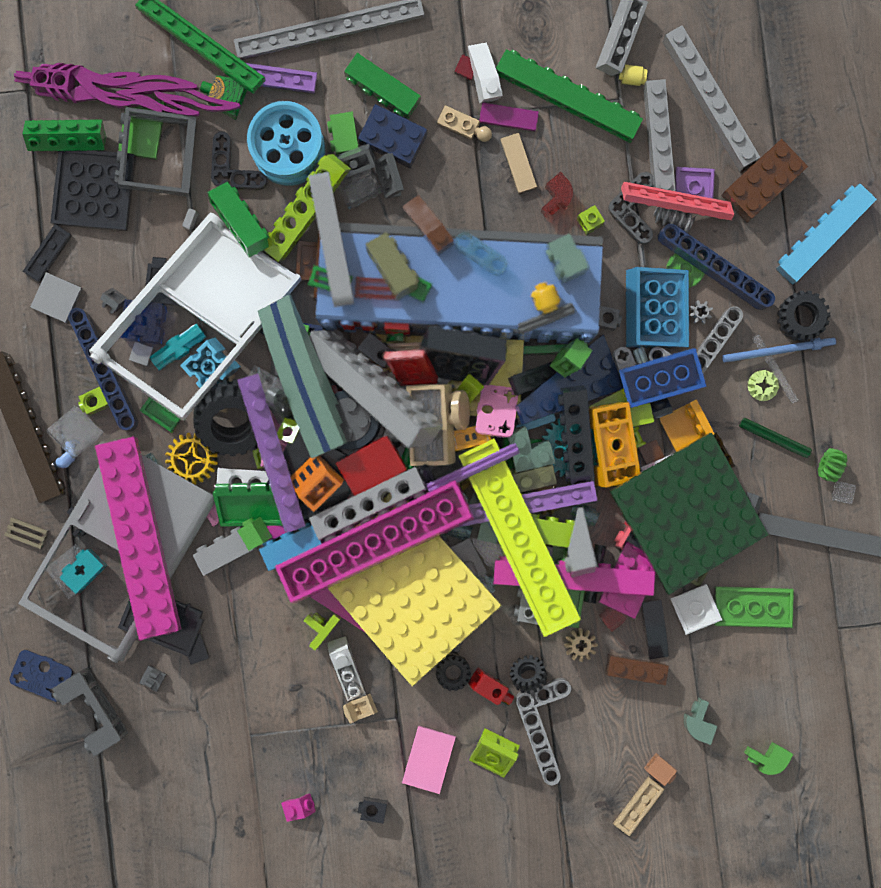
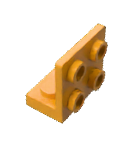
M697 399L674 410L673 413L659 418L676 452L709 432H712L713 435L715 434Z

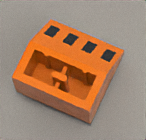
M320 455L315 458L310 457L290 477L296 494L313 512L342 485L344 480Z

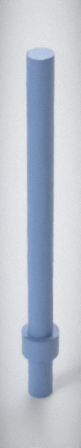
M834 337L827 339L814 338L808 342L723 355L722 359L726 363L807 349L819 350L825 346L835 345L836 340Z

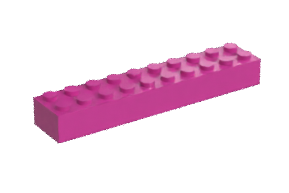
M133 436L95 445L139 640L181 630L180 620L138 438Z
M453 481L276 565L275 568L290 602L298 603L475 518L458 482Z

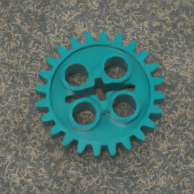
M559 418L557 419V425L552 422L550 423L551 430L545 428L548 435L541 436L543 439L549 440L553 456L555 449L559 447L566 451L564 446L555 443L556 440L562 442L561 432L564 430V426L560 425ZM573 424L570 430L576 431L579 428V424ZM590 429L593 465H597L594 461L595 458L598 459L594 431ZM575 443V444L573 445V446H575V447L580 448V444H579V443ZM563 455L560 458L554 456L555 464H552L554 473L559 470V476L562 477L564 470H567V463H564ZM583 462L574 465V468L581 467Z

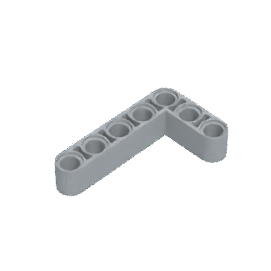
M730 307L727 309L697 349L698 358L704 363L703 368H701L703 374L741 322L743 312L740 308ZM729 312H734L736 314V321H732L729 319ZM718 327L725 329L726 335L724 337L718 335ZM707 343L714 345V352H709L706 349ZM655 347L648 352L647 358L649 361L653 360V352L660 353L661 357L671 354L661 347Z
M557 678L546 682L545 685L542 684V689L548 691V696L545 699L538 697L539 688H536V693L531 690V694H527L525 690L524 693L519 692L516 696V704L545 783L551 786L556 785L560 781L561 776L537 707L564 698L570 694L571 685L564 678ZM559 683L567 685L564 692L557 691L556 687ZM522 696L530 698L528 705L520 704L519 701ZM528 715H535L537 717L536 722L533 724L527 723L526 718ZM541 733L543 735L542 741L534 742V734ZM548 752L550 757L548 760L542 761L539 759L540 754ZM553 770L556 772L554 779L546 778L548 771Z

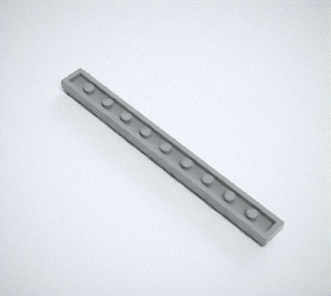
M402 0L234 39L237 57L242 60L423 18L424 11L421 0Z

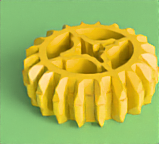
M187 433L186 439L183 435H179L180 442L173 439V443L176 446H168L172 453L166 452L165 454L166 456H171V460H165V463L172 464L167 469L170 471L175 470L173 473L185 478L189 482L191 479L194 485L197 484V478L203 483V475L206 478H210L211 476L208 471L215 472L211 465H218V462L212 461V458H217L218 454H212L208 450V445L204 447L195 433L193 438L191 433ZM192 443L187 453H178L184 445ZM198 444L205 450L207 458L199 456ZM193 453V457L200 459V461L195 460V462L192 461L193 464H190L191 461L183 458V456L188 457ZM177 459L185 462L186 473L179 468ZM197 464H205L200 472L192 475V471H194Z

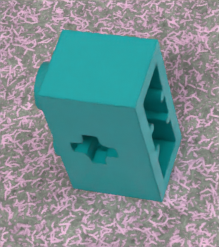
M92 549L81 550L75 557L77 560L72 565L70 563L66 565L61 571L63 574L59 578L75 594L81 593L108 566ZM85 566V573L80 574L81 569L79 567Z

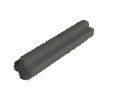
M569 303L551 312L523 321L517 325L518 330L521 334L572 315L576 312L575 307L572 303Z

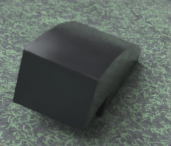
M656 599L642 602V622L649 660L669 657L662 600Z

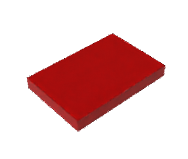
M424 350L385 352L384 359L400 386L438 383V375Z
M388 434L336 462L338 469L354 496L407 470Z

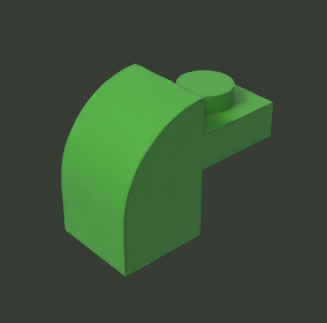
M774 742L771 743L765 755L749 746L744 751L749 756L747 760L756 765L760 762L757 769L768 775L782 772L794 755Z

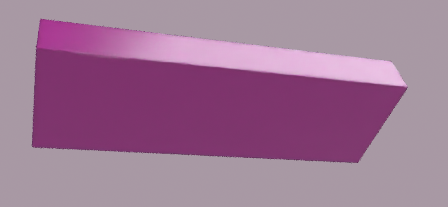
M482 103L479 121L483 124L536 132L539 111Z

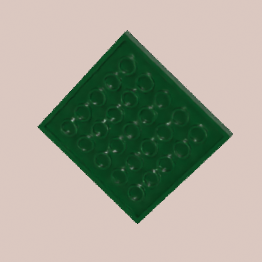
M712 432L609 491L668 595L768 536L765 527Z

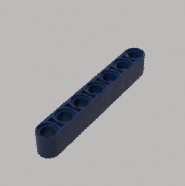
M668 224L659 231L658 240L662 245L754 308L764 310L774 304L775 295L771 290L678 226ZM665 231H669L672 234V239L666 236ZM681 242H685L688 245V250L682 247ZM697 253H701L704 260H700ZM714 263L719 266V271L714 269ZM729 274L735 277V282L729 279ZM745 285L750 287L751 293L745 290ZM761 296L766 298V304L761 301Z
M74 308L69 313V321L116 423L122 430L134 431L138 426V419L117 374L108 368L106 374L101 375L100 368L104 364L101 362L98 364L90 358L91 353L89 350L100 339L90 315L80 308ZM82 313L83 320L76 322V316ZM90 330L91 337L85 340L83 337L84 333ZM114 382L116 388L113 392H109L108 385ZM118 400H122L124 402V406L120 410H117L116 408V402ZM127 417H130L132 419L131 426L126 428L124 426V420Z

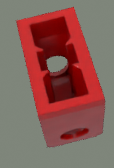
M477 667L469 679L468 684L473 691L494 704L499 705L503 702L509 706L512 703L514 696L508 692V687L481 668Z

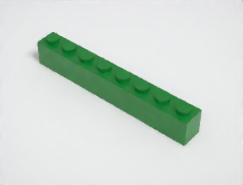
M506 49L496 67L500 78L630 144L643 120L639 113L632 110L629 112L623 109L621 104L606 100V97L602 94H594L586 86L581 84L578 86L572 83L570 78L556 75L554 70L539 66L533 59L521 57V54L515 50L509 51Z

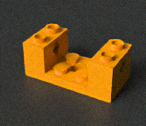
M614 402L589 407L590 429L594 431L599 465L593 466L595 486L610 487L623 484L640 474L629 402ZM615 439L620 443L617 450H614L612 447V442Z

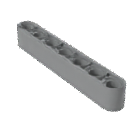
M329 172L309 175L334 308L354 304Z

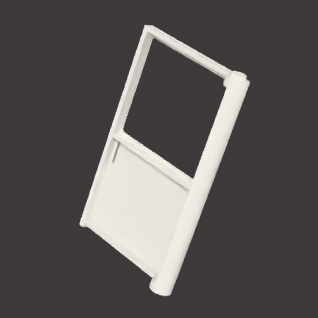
M209 213L89 350L91 353L90 358L98 364L101 362L184 421L262 328L258 310L289 295L300 283L301 276L295 275L263 252H259L249 258L229 229L225 227L224 222L217 215ZM159 292L236 344L235 348L183 409L113 361L106 353Z

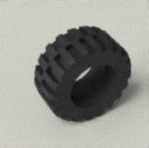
M224 379L219 384L216 382L194 408L196 437L200 439V443L204 447L208 445L209 451L213 453L217 451L218 455L225 456V454L236 456L239 453L244 455L247 454L248 450L253 451L257 448V441L250 419L238 427H224L213 419L219 411L227 408H237L248 414L238 383L239 379H233V381L227 382V379Z

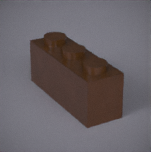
M608 654L605 674L607 676L666 685L669 666L665 663Z

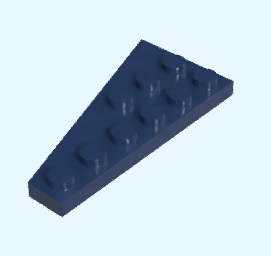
M604 334L588 346L592 352L581 369L567 377H563L556 372L538 389L515 406L522 425L562 411V406L558 404V395L561 394L560 388L584 385L587 389L588 401L623 389L620 375Z

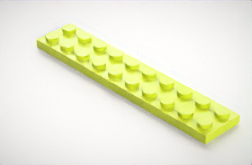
M492 439L459 455L463 467L500 449L495 439ZM505 460L470 476L469 479L544 637L581 620Z

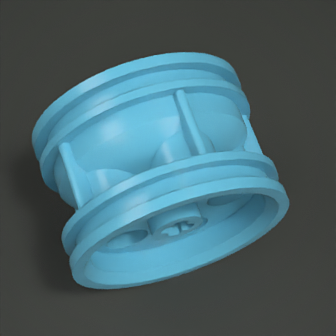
M290 101L271 103L259 110L250 122L247 132L249 152L258 169L267 179L274 183L285 186L304 183L309 174L315 171V163L319 162L325 155V142L316 117L306 107ZM293 120V125L290 128H282L280 122ZM267 130L274 132V137L270 141L262 140V136ZM302 131H307L311 134V139L308 142H301L298 140V134ZM286 139L289 141V144L286 145L282 140ZM274 150L278 151L281 155L280 160L276 163H270L268 161L269 153ZM299 151L304 155L301 163L294 164L290 161L292 152Z

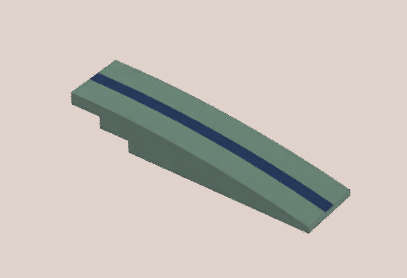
M289 294L258 310L278 376L311 458H315L347 443L340 424L343 422L335 406L338 404L337 399L291 295Z

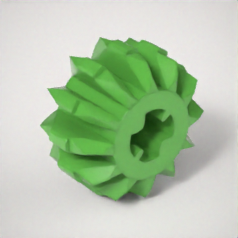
M829 448L819 463V477L827 481H838L847 467V454L838 449Z

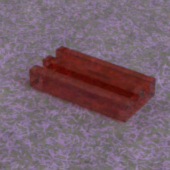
M356 277L355 298L395 300L393 294L359 293L360 290L391 292L389 287L360 285V283L386 284L383 278Z

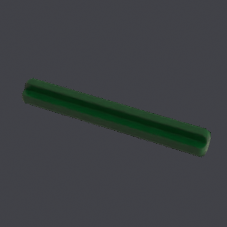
M742 418L739 427L804 458H809L812 449L747 418Z

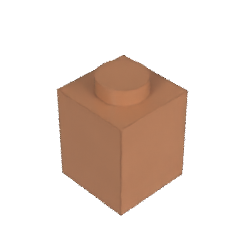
M657 753L644 767L650 775L664 786L667 783H672L676 777L675 773L677 770Z

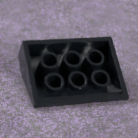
M439 326L428 327L419 349L425 351L438 378L463 382L470 374L480 384L489 385L506 361L505 339H500L497 336H482L479 333H465L457 329H442Z

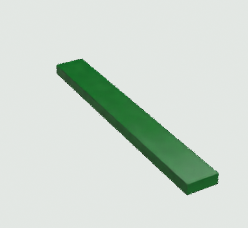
M139 0L135 4L136 9L252 94L266 81L263 75L160 0Z

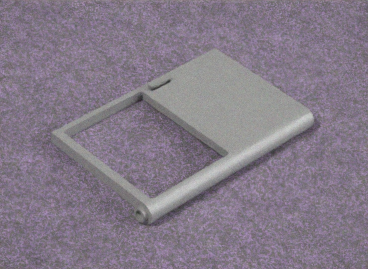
M142 455L171 579L215 501L213 494ZM99 466L18 604L108 654V659L118 663V661L125 659L138 636L135 620L117 648L113 645H107L29 600L72 525L118 550Z

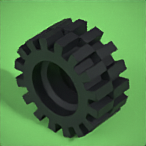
M447 655L438 663L436 678L444 689L458 691L469 683L471 677L470 666L461 656ZM451 665L458 666L461 670V675L457 680H450L446 676V669Z
M527 655L523 656V660L518 658V663L514 661L513 667L510 668L513 685L518 691L520 689L521 693H524L525 690L527 694H531V690L536 693V688L541 690L543 688L542 684L545 685V679H547L546 669L542 660L540 661L538 657L534 659L532 655H530L529 659H527ZM528 670L536 672L535 676L530 679H523L521 677Z

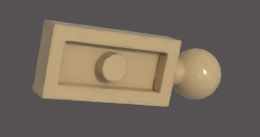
M446 105L437 121V125L471 140L474 134L482 142H487L492 137L490 128L486 126L478 127L480 124L479 120Z

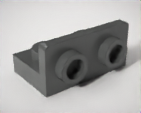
M388 153L376 160L375 168L384 197H399L404 188L393 153Z

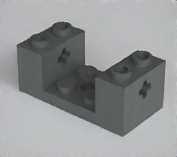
M88 667L52 688L55 700L61 703L62 706L83 693L85 703L88 707H92L95 712L94 717L99 724L102 723V727L84 739V746L88 753L96 756L128 734L127 729Z

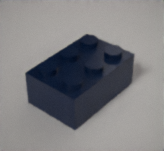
M375 104L358 137V141L362 146L370 143L372 150L383 156L393 153L396 162L411 169L427 137V129Z

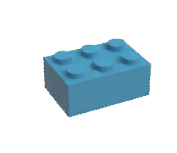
M307 523L305 527L299 528V531L296 533L290 531L280 535L281 540L276 541L272 539L263 543V548L259 549L268 571L275 569L276 565L321 545L324 541L318 540L311 523Z

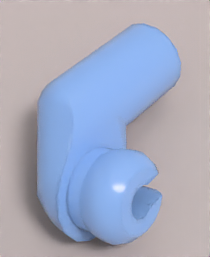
M65 442L66 452L60 458H57L55 462L58 468H67L75 461V442Z

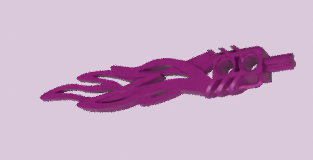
M56 63L54 65L41 64L39 67H33L32 72L16 71L14 73L15 82L30 84L35 89L37 95L53 97L56 101H59L58 98H62L65 102H69L67 99H70L74 103L98 100L106 105L120 109L142 107L150 111L193 117L200 116V113L175 102L190 104L211 112L232 111L241 107L236 102L206 96L197 91L199 87L196 84L172 76H141L136 72H113L101 75L84 68L82 65H65V63ZM47 77L46 81L41 83V79ZM65 79V83L59 86L60 81ZM77 79L81 85L74 89L75 80ZM95 85L125 90L116 91V93H111L99 89ZM163 92H186L201 100L221 106L203 105L187 97L165 94ZM153 93H155V95H156L161 101H163V102H165V103H167V104H169V105H171V106H174V107H176V108H178V109H180V110H182V111L175 110V109L169 108V107H167V106H165V105H162V104H160L159 102H157V101H155V100H153V99H151L150 97H147V96H145V95H146V94H153ZM110 98L124 99L127 101L114 100Z

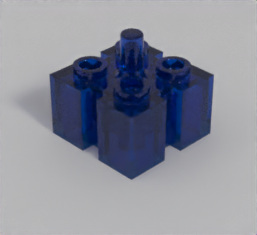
M125 299L123 311L133 300ZM150 302L140 315L135 317L133 323L120 338L126 341L140 342L141 337L147 343L163 345L164 329L160 327L161 322H166L167 306L161 303Z

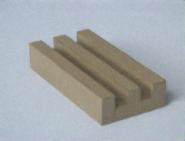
M11 517V522L4 536L42 549L49 531ZM15 523H17L19 525L43 533V535L41 537L39 535L17 528L14 525ZM13 530L26 536L32 537L34 539L40 540V543H36L34 541L12 534L11 532Z

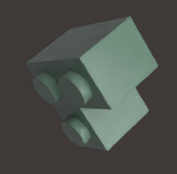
M570 234L547 244L546 256L550 262L553 261L555 265L554 273L558 280H562L563 284L587 272L589 268L581 248L577 250Z
M525 426L514 428L513 435L508 438L509 445L516 444L519 449V454L512 457L516 472L555 464L549 440L530 444L527 428Z

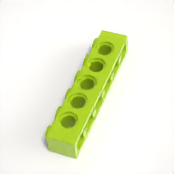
M331 154L324 155L318 162L319 167L317 170L312 171L309 175L320 174L325 171L329 172L332 192L334 193L351 169L335 155ZM309 176L306 179L308 181L307 184L296 192L295 196L297 198L294 202H290L286 206L284 216L279 217L274 223V230L268 233L269 247L264 249V251L278 262L286 259L316 218ZM302 202L307 206L306 212L301 209ZM291 218H294L296 221L295 227L290 224ZM280 233L284 234L285 236L284 242H282L279 238Z

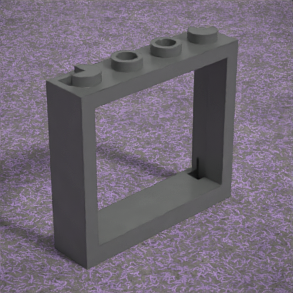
M126 107L125 113H121L120 124L124 125V130L119 132L118 141L119 144H122V150L117 151L116 163H120V171H115V182H118V188L188 197L196 117ZM131 118L187 126L181 188L125 181Z

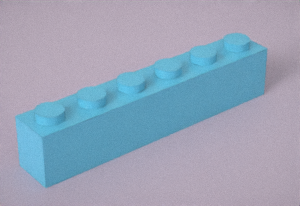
M858 184L854 187L852 185L844 193L846 197L842 201L838 199L831 206L833 210L819 218L818 222L820 224L816 228L812 226L804 234L806 238L802 242L798 240L791 247L793 252L789 256L785 254L778 261L780 265L776 270L792 285L877 200L864 186Z

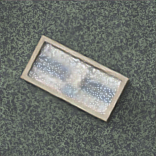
M452 384L406 386V391L410 393V397L420 402L424 406L423 408L428 413L435 415L437 421L443 425L432 444L410 448V466H422L424 464L450 465L456 463L454 425L448 422V414L451 412L448 397L449 393H452Z

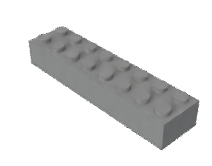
M335 329L311 332L309 338L324 372L405 446L412 448L432 444L443 426L437 421L435 415L428 413L420 402L410 397L408 391L401 389L393 378L388 377L383 372L381 367L373 364L367 355L361 353L356 348L354 343L345 339L342 332Z

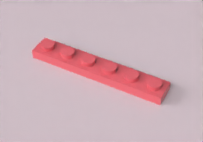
M624 182L621 187L623 199L631 203H641L648 206H657L718 219L732 220L734 217L732 204L728 201Z

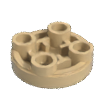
M457 390L454 393H449L448 400L451 405V412L448 414V422L453 424L457 430H466L470 419L469 399L464 390Z

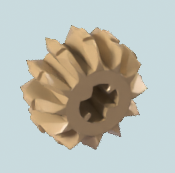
M581 628L578 629V635L572 630L571 634L574 637L566 636V639L571 641L564 644V647L570 648L566 651V654L570 655L573 653L572 660H575L578 655L580 662H583L584 655L587 660H590L591 658L588 653L590 652L594 655L596 653L591 647L598 646L597 643H591L596 637L593 635L588 638L589 630H586L584 635ZM580 640H583L582 642L586 644L582 647V650L576 647Z

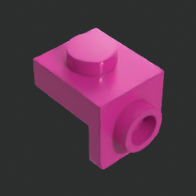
M310 793L281 803L287 822L306 818L316 812Z

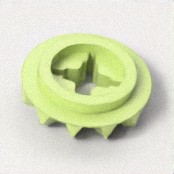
M766 370L757 371L749 378L748 390L753 398L759 401H767L777 395L779 389L778 379L772 372ZM764 378L766 384H769L771 386L765 388V391L762 390V387L756 385L762 383Z

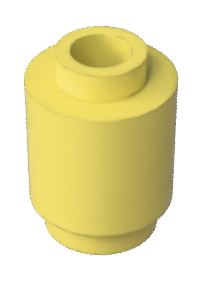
M625 64L622 72L619 73L618 79L622 80V84L645 85L648 70L643 69L641 66Z

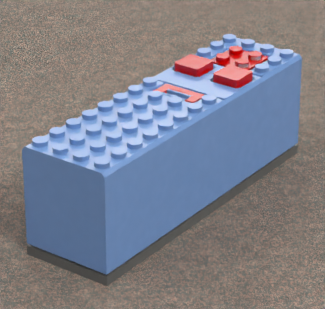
M339 223L348 274L353 276L351 290L354 304L334 308L331 292L319 288L317 291L316 319L324 327L325 331L343 328L344 332L356 333V329H361L364 333L375 334V330L386 331V335L403 333L406 337H410L411 332L425 333L429 326H439L442 329H457L465 333H479L482 336L488 337L497 336L505 340L518 338V340L529 342L530 339H537L538 343H549L550 340H556L557 344H568L570 341L579 339L587 344L594 339L599 329L603 237L571 235L577 250L581 248L589 268L584 275L563 284L561 279H557L554 273L555 265L553 261L550 262L545 251L547 250L548 243L566 235L447 229L454 239V245L437 256L417 227ZM386 232L390 238L394 237L398 244L397 249L399 253H404L409 262L407 265L410 270H414L418 277L433 284L424 303L409 295L396 300L367 254L366 243ZM320 239L319 267L326 268ZM319 272V276L328 278V274ZM318 280V283L330 286L329 283ZM546 282L547 285L553 284L556 286L560 297V303L557 305L558 308L569 303L574 305L576 312L572 315L521 334L518 330L517 325L519 323L543 314L542 311L536 310L531 298V293L536 290L535 286L537 284Z

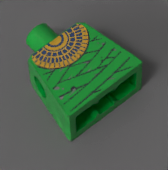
M216 76L213 84L203 81L200 86V92L207 94L209 97L236 102L241 106L248 91L232 78ZM208 102L210 106H221ZM241 107L222 113L236 120Z

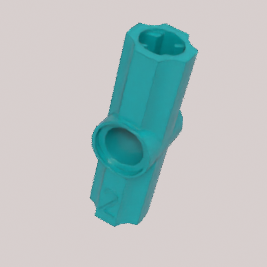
M196 323L181 335L178 334L172 337L163 348L152 354L149 358L155 367L161 371L173 361L186 356L191 351V348L207 337Z

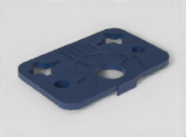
M22 650L19 653L9 680L11 684L57 702L52 697L53 693L47 690V688L52 689L72 676V669L54 661L50 657L41 656L29 650ZM42 661H47L50 664L48 672L40 670L39 665ZM21 672L23 673L22 677L28 680V682L20 681L17 683L14 675H18Z

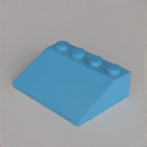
M635 267L626 270V347H689V270Z

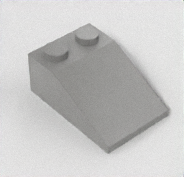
M582 507L578 508L568 555L564 561L567 573L571 572L572 577L593 573L596 570V562Z

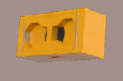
M476 426L469 427L466 430L454 431L455 452L475 448L492 440L490 435L477 433Z

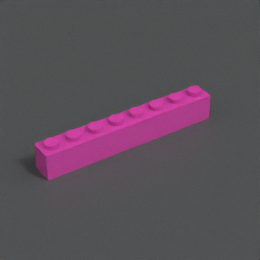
M500 556V560H495L494 584L520 586L507 557ZM559 561V564H555L566 589L640 595L654 594L655 571H650V567L638 566V570H630L629 565H619L618 569L610 568L611 564L599 563L595 572L572 577L571 572L567 573L564 561Z

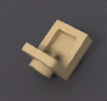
M371 694L354 699L343 705L344 714L350 724L378 712Z

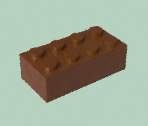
M780 139L726 189L721 196L726 201L731 202L732 208L748 223L808 166L783 139Z

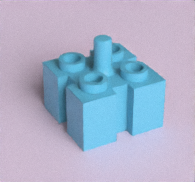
M216 337L206 340L196 350L198 353L191 355L180 366L190 377H197L198 381L196 384L201 388L227 357L223 354L225 348ZM234 360L217 380V384L221 383V380L231 377L241 366Z

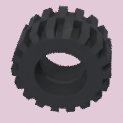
M799 291L789 296L779 306L780 310L777 311V316H779L777 323L781 324L779 329L781 331L784 330L786 332L784 335L786 337L790 336L791 340L808 341L819 336L820 333L826 330L825 327L830 322L828 318L831 317L830 313H827L829 305L825 306L824 304L826 300L824 298L820 299L818 293L812 294V291ZM797 306H805L811 311L813 320L809 327H803L796 322L794 311Z

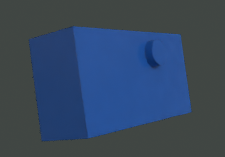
M696 348L618 369L630 408L706 387Z

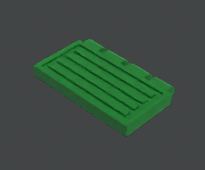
M230 483L215 485L213 497L220 527L243 526L242 523L250 518L256 520L260 517L266 526H283L270 484L268 487V483H251V488L249 483H233L232 488Z

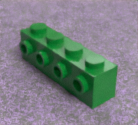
M356 53L344 70L348 83L353 86L358 85L362 88L361 91L369 97L373 95L378 99L377 102L386 108L389 106L394 110L393 113L409 119L421 102V95L359 53Z
M93 119L25 121L22 133L27 151L105 150L107 137L103 120Z
M225 182L207 192L210 204L249 258L269 247L268 232L265 228L261 229L256 215H251L247 203L244 200H240V195L235 187H231L228 182Z

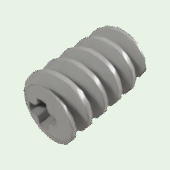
M657 207L653 216H656V223L663 219V226L669 222L684 229L686 233L689 232L696 217L695 215L692 218V213L685 215V212Z

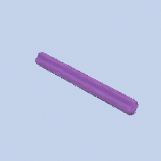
M516 444L509 445L428 483V491L430 493L453 481H462L519 454V449Z

